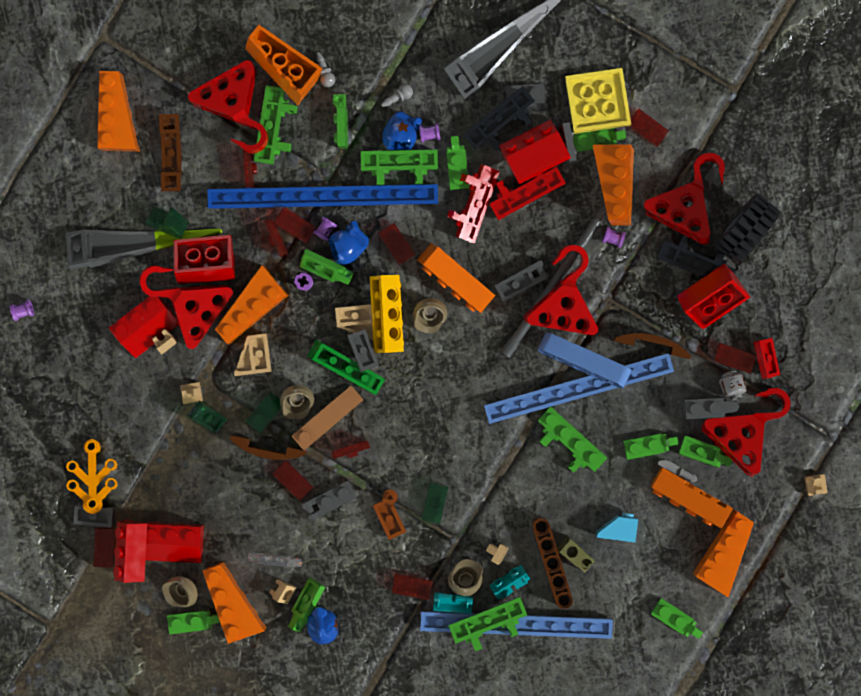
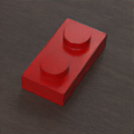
M773 338L755 341L754 346L761 378L768 379L779 376L780 371Z

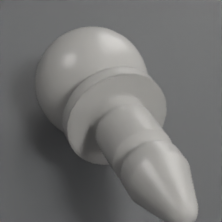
M316 52V61L318 66L322 68L320 82L324 87H331L335 83V76L331 73V68H327L323 56Z
M407 84L401 85L398 90H394L393 95L382 102L381 106H390L397 101L402 102L403 99L411 98L413 95L412 87Z

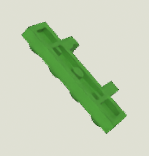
M266 85L260 124L263 125L268 133V143L262 151L255 153L254 162L274 165L275 155H280V151L291 152L292 144L280 142L281 138L278 135L281 117H284L285 113L297 115L298 107L288 104L289 100L284 99L285 92L280 87ZM258 131L257 143L259 142L260 137H261V134H260L259 131Z
M438 150L361 151V172L372 171V176H377V186L385 185V174H389V171L410 170V173H415V185H423V175H427V170H438Z
M549 407L537 420L545 427L543 430L545 435L539 441L544 447L552 439L555 441L559 439L573 452L572 456L575 459L568 466L573 473L580 466L583 468L588 466L595 472L607 459L602 452L552 407Z
M518 597L448 626L455 644L466 640L467 644L472 642L474 650L478 651L483 649L478 637L483 636L482 633L499 626H502V628L507 626L511 637L518 635L515 625L519 624L518 619L527 616L521 598Z

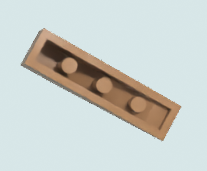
M351 385L294 433L292 437L303 450H306L362 402L363 398Z

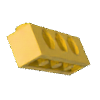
M400 275L370 276L374 353L404 352Z

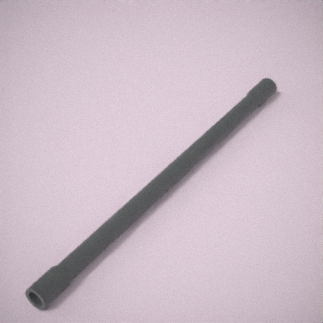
M605 202L575 245L584 249L607 216ZM570 251L535 304L565 277L579 257L576 251ZM523 320L500 352L510 358L531 325Z

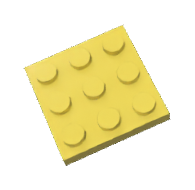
M622 68L565 76L574 134L631 126Z

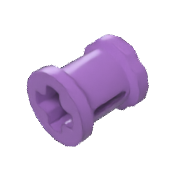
M438 123L427 127L419 126L421 143L430 139L440 140Z
M322 217V223L313 233L328 242V236L337 225Z
M607 226L602 243L608 242L621 248L626 232L621 233Z
M301 273L295 277L294 283L298 289L306 291L312 287L313 279L310 275ZM305 276L309 283L301 287L302 284L299 283V280Z
M29 299L22 304L10 305V312L14 321H18L19 318L28 315L34 316L33 305Z

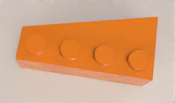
M258 25L248 37L245 48L247 52L298 106L319 80L322 68L261 25Z
M99 71L98 149L102 151L140 152L123 75L119 71Z
M631 144L593 145L608 221L611 225H631L634 149Z
M430 243L417 259L424 266L422 270L430 276L434 274L438 278L437 282L444 288L448 286L452 289L451 294L458 300L464 299L467 302L465 306L472 312L477 310L481 313L496 296L433 243Z
M262 265L215 330L227 344H231L289 295L265 266Z
M660 467L650 484V487L653 488L652 493L661 498L663 495L670 498L669 502L678 508L680 505L686 507L685 512L694 517L696 515L703 517L702 522L711 527L715 524L722 529L733 510L732 507L663 467Z
M733 510L692 574L726 597H729L754 522Z
M221 562L205 568L203 574L227 643L229 644L264 632L267 627L257 615L258 613L254 607L251 606L225 563Z

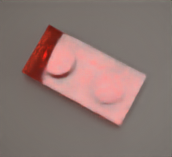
M639 108L631 117V126L629 127L656 147L659 146L669 132L668 129Z
M719 343L713 361L751 374L756 355Z

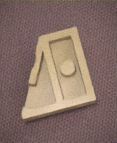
M371 304L335 308L338 328L352 333L366 329L369 339L373 341Z
M267 334L247 336L234 376L272 372Z

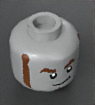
M737 371L725 373L719 380L723 396L731 398V401L741 399L742 394L747 391L743 375L737 373Z

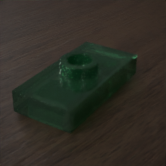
M430 482L421 520L440 524L449 486Z

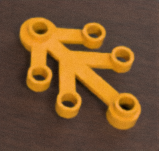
M89 439L84 444V450L88 453V475L75 461H69L66 465L69 472L77 475L88 486L89 495L79 487V483L75 480H69L66 485L69 491L76 493L83 500V508L90 514L98 513L103 506L102 500L111 490L116 489L118 486V482L114 478H108L105 482V487L97 494V486L111 471L117 468V462L114 459H108L105 462V467L96 475V454L99 453L101 446L94 439ZM94 443L95 448L93 450H89L88 448L89 444ZM111 461L114 462L113 468L108 467V463ZM72 463L76 465L74 470H70V464ZM114 481L115 485L110 488L108 483ZM72 482L76 483L75 489L70 488ZM91 501L96 502V505L93 508L89 506V503Z

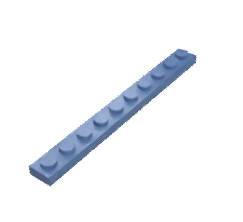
M669 353L624 365L631 369V374L625 385L674 372ZM589 375L486 404L484 408L488 422L491 424L618 387Z
M421 611L420 631L451 632L449 624L477 613ZM527 615L519 618V624L515 625L518 635L612 639L613 619ZM499 626L482 633L510 635L507 626L504 628Z

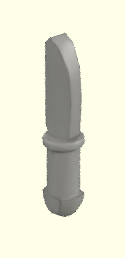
M659 460L657 462L658 465L677 474V476L689 480L691 483L697 481L695 474L684 470L682 467L680 468L670 461Z

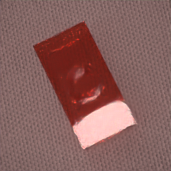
M243 151L246 188H255L254 174H257V164L253 163V154Z
M286 207L282 208L274 221L275 224L304 243L308 242L316 229L315 226Z
M272 219L264 221L270 233L267 236L270 244L276 246L281 257L288 255L289 252Z
M395 223L378 233L399 265L415 255Z
M366 440L333 450L331 454L333 459L346 455L347 458L358 456L359 451L369 449L371 446L369 441Z
M287 460L273 473L299 501L313 488Z
M95 528L93 567H114L116 529Z
M395 573L392 593L429 600L433 580Z

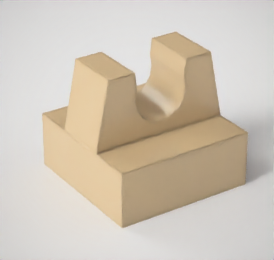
M166 329L162 330V334L165 336L163 340H159L157 336L152 338L161 355L177 343L175 336Z
M200 382L180 385L183 404L203 401Z
M825 474L804 476L807 496L828 493Z
M489 544L486 551L493 555L491 561L498 565L501 564L509 547L505 544H500L499 547Z
M277 579L275 583L279 587L277 590L271 589L269 593L275 601L288 604L296 587Z

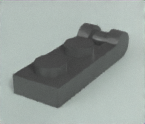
M542 260L495 285L503 303L550 277L549 273L545 272ZM534 270H536L539 275V277L535 279L531 273Z
M348 480L301 504L303 510H306L307 518L311 522L357 498ZM317 503L320 510L315 512L312 505Z

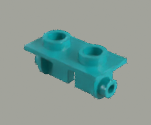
M522 565L511 569L503 577L496 579L489 586L498 600L500 598L504 599L514 592L511 588L512 585L519 589L528 583L530 577Z
M435 593L433 611L471 614L473 596Z

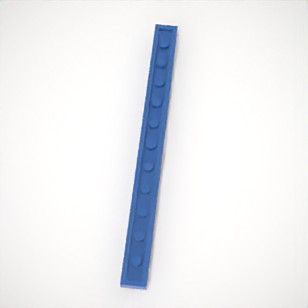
M438 184L207 189L208 209L438 204Z

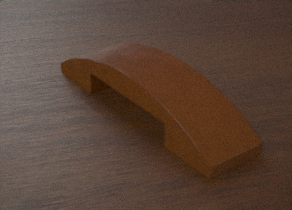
M159 114L162 158L161 191H181L182 150L179 114Z
M631 333L620 335L613 339L614 342L634 346L635 339L670 347L669 355L690 359L691 357L684 348L675 342L657 335Z
M238 435L230 436V440L239 448L266 459L287 460L307 454V450L291 446L287 447L286 453L250 446L251 438Z

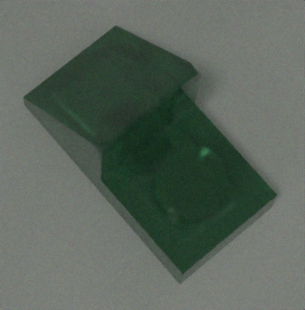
M153 206L146 220V226L182 239L189 224L172 207L167 212Z
M270 392L246 422L261 433L282 409L280 399Z
M200 400L187 415L190 419L215 434L227 421V418L207 402H201Z

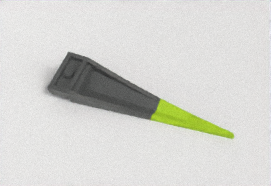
M84 229L66 233L68 267L70 270L87 266L92 268L174 246V240L209 237L222 233V230L135 232Z

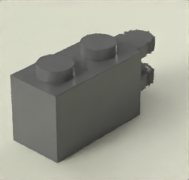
M722 397L682 399L684 419L725 417V413H734L740 407L738 402L724 401Z

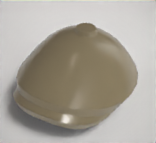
M433 298L420 301L413 312L415 328L424 333H435L447 319L446 306L441 301Z
M293 385L285 389L280 398L283 415L290 419L305 418L314 404L312 391L302 385Z
M461 560L448 576V584L452 591L461 596H469L478 591L482 584V566L473 560Z
M173 577L162 586L164 597L172 606L189 607L197 600V588L194 582L188 578Z

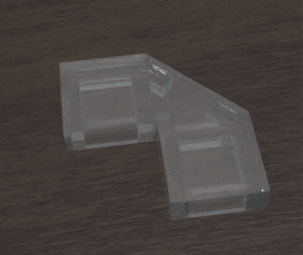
M265 553L248 554V561L258 564L302 567V560L291 556H272Z

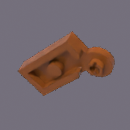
M388 489L383 493V500L374 504L373 508L388 539L391 540L405 533L406 529L394 506L398 495L396 491Z

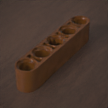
M536 517L532 521V529L554 600L559 608L568 609L573 603V598L550 524L546 518ZM539 521L546 523V527L542 531L536 529V524ZM544 540H550L552 542L550 548L544 549L541 547ZM550 558L557 559V564L554 567H549L547 561ZM557 576L563 578V582L560 585L553 584V579ZM561 595L569 597L568 601L564 604L558 602Z

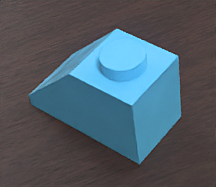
M622 513V516H615L598 529L595 536L597 538L635 542L638 519L634 517V514Z

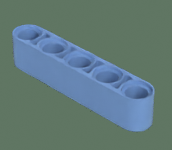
M548 332L545 333L538 347L540 353L621 389L624 388L631 374V369Z

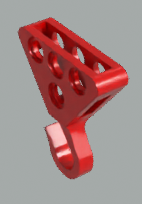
M246 60L191 91L188 94V99L196 108L234 121L236 124L258 130L261 137L255 145H247L244 142L230 139L234 144L241 147L243 151L253 154L262 151L266 147L268 133L262 124L248 117L257 70L251 61ZM239 74H244L242 79H236ZM228 83L225 89H220L222 84ZM206 93H211L209 98L203 99ZM237 99L234 105H229L230 100Z
M705 153L696 159L694 163V181L692 183L648 199L644 203L645 214L648 217L703 245L710 242V228L700 167L706 162L715 163L719 168L722 186L725 173L723 159L714 153ZM686 201H691L693 205L687 207L684 206L683 203ZM660 208L667 210L663 214L657 213V210ZM676 217H681L684 219L682 222L679 223L674 221ZM692 226H699L701 229L699 231H692L690 228Z
M567 245L559 251L551 265L558 263L570 251H576L580 255V265L524 314V321L534 326L595 335L598 332V327L576 286V280L588 266V254L580 246ZM564 297H567L569 300L566 307L561 306V300ZM541 313H546V321L540 323L539 315ZM560 316L565 317V323L562 326H559L557 323ZM582 319L584 322L583 327L577 329L576 322Z
M159 265L146 267L139 277L140 287L149 296L171 299L185 345L189 349L196 348L232 297V289L228 285L223 284L152 290L146 285L148 275L153 272L173 271V268L161 267ZM221 295V302L214 304L212 302L213 297ZM189 300L195 301V306L192 309H187L185 306ZM204 311H210L211 315L208 319L204 320L201 318ZM193 327L200 328L197 335L190 334Z
M770 388L767 391L754 395V397H768L771 395L779 397L783 403L780 412L710 418L701 425V430L749 477H753L761 471L765 422L782 418L790 409V398L782 389ZM715 428L722 430V437L715 434ZM742 428L749 431V437L742 435ZM730 441L736 444V450L729 448L728 443ZM743 455H746L750 458V464H745L743 462Z

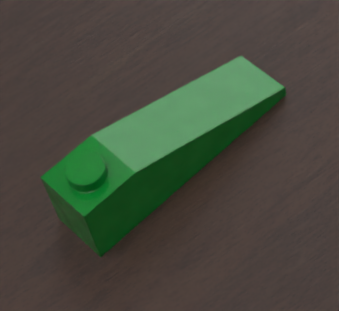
M317 339L307 354L313 361L374 395H377L385 381V378L370 369L360 372L356 361Z

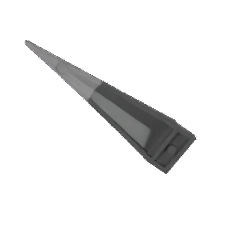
M561 0L544 1L456 54L455 58L445 64L442 68L461 96L465 99L480 88L509 53Z

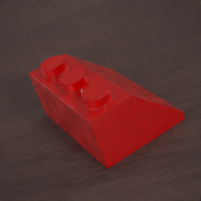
M551 120L499 145L506 164L519 184L571 158L558 130Z
M231 235L174 240V274L178 285L235 279V260Z
M725 264L716 268L713 272L677 295L684 312L702 329H705L751 298L736 275Z
M149 296L110 326L109 329L120 344L137 358L155 344L152 339L154 336H157L160 340L164 337L162 334L163 329L171 332L179 324L176 316L161 297Z
M129 519L117 522L115 530L114 580L123 583L144 582L147 523Z
M146 522V560L202 563L204 525Z

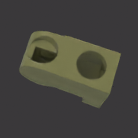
M569 536L557 548L563 556L583 572H586L595 562Z

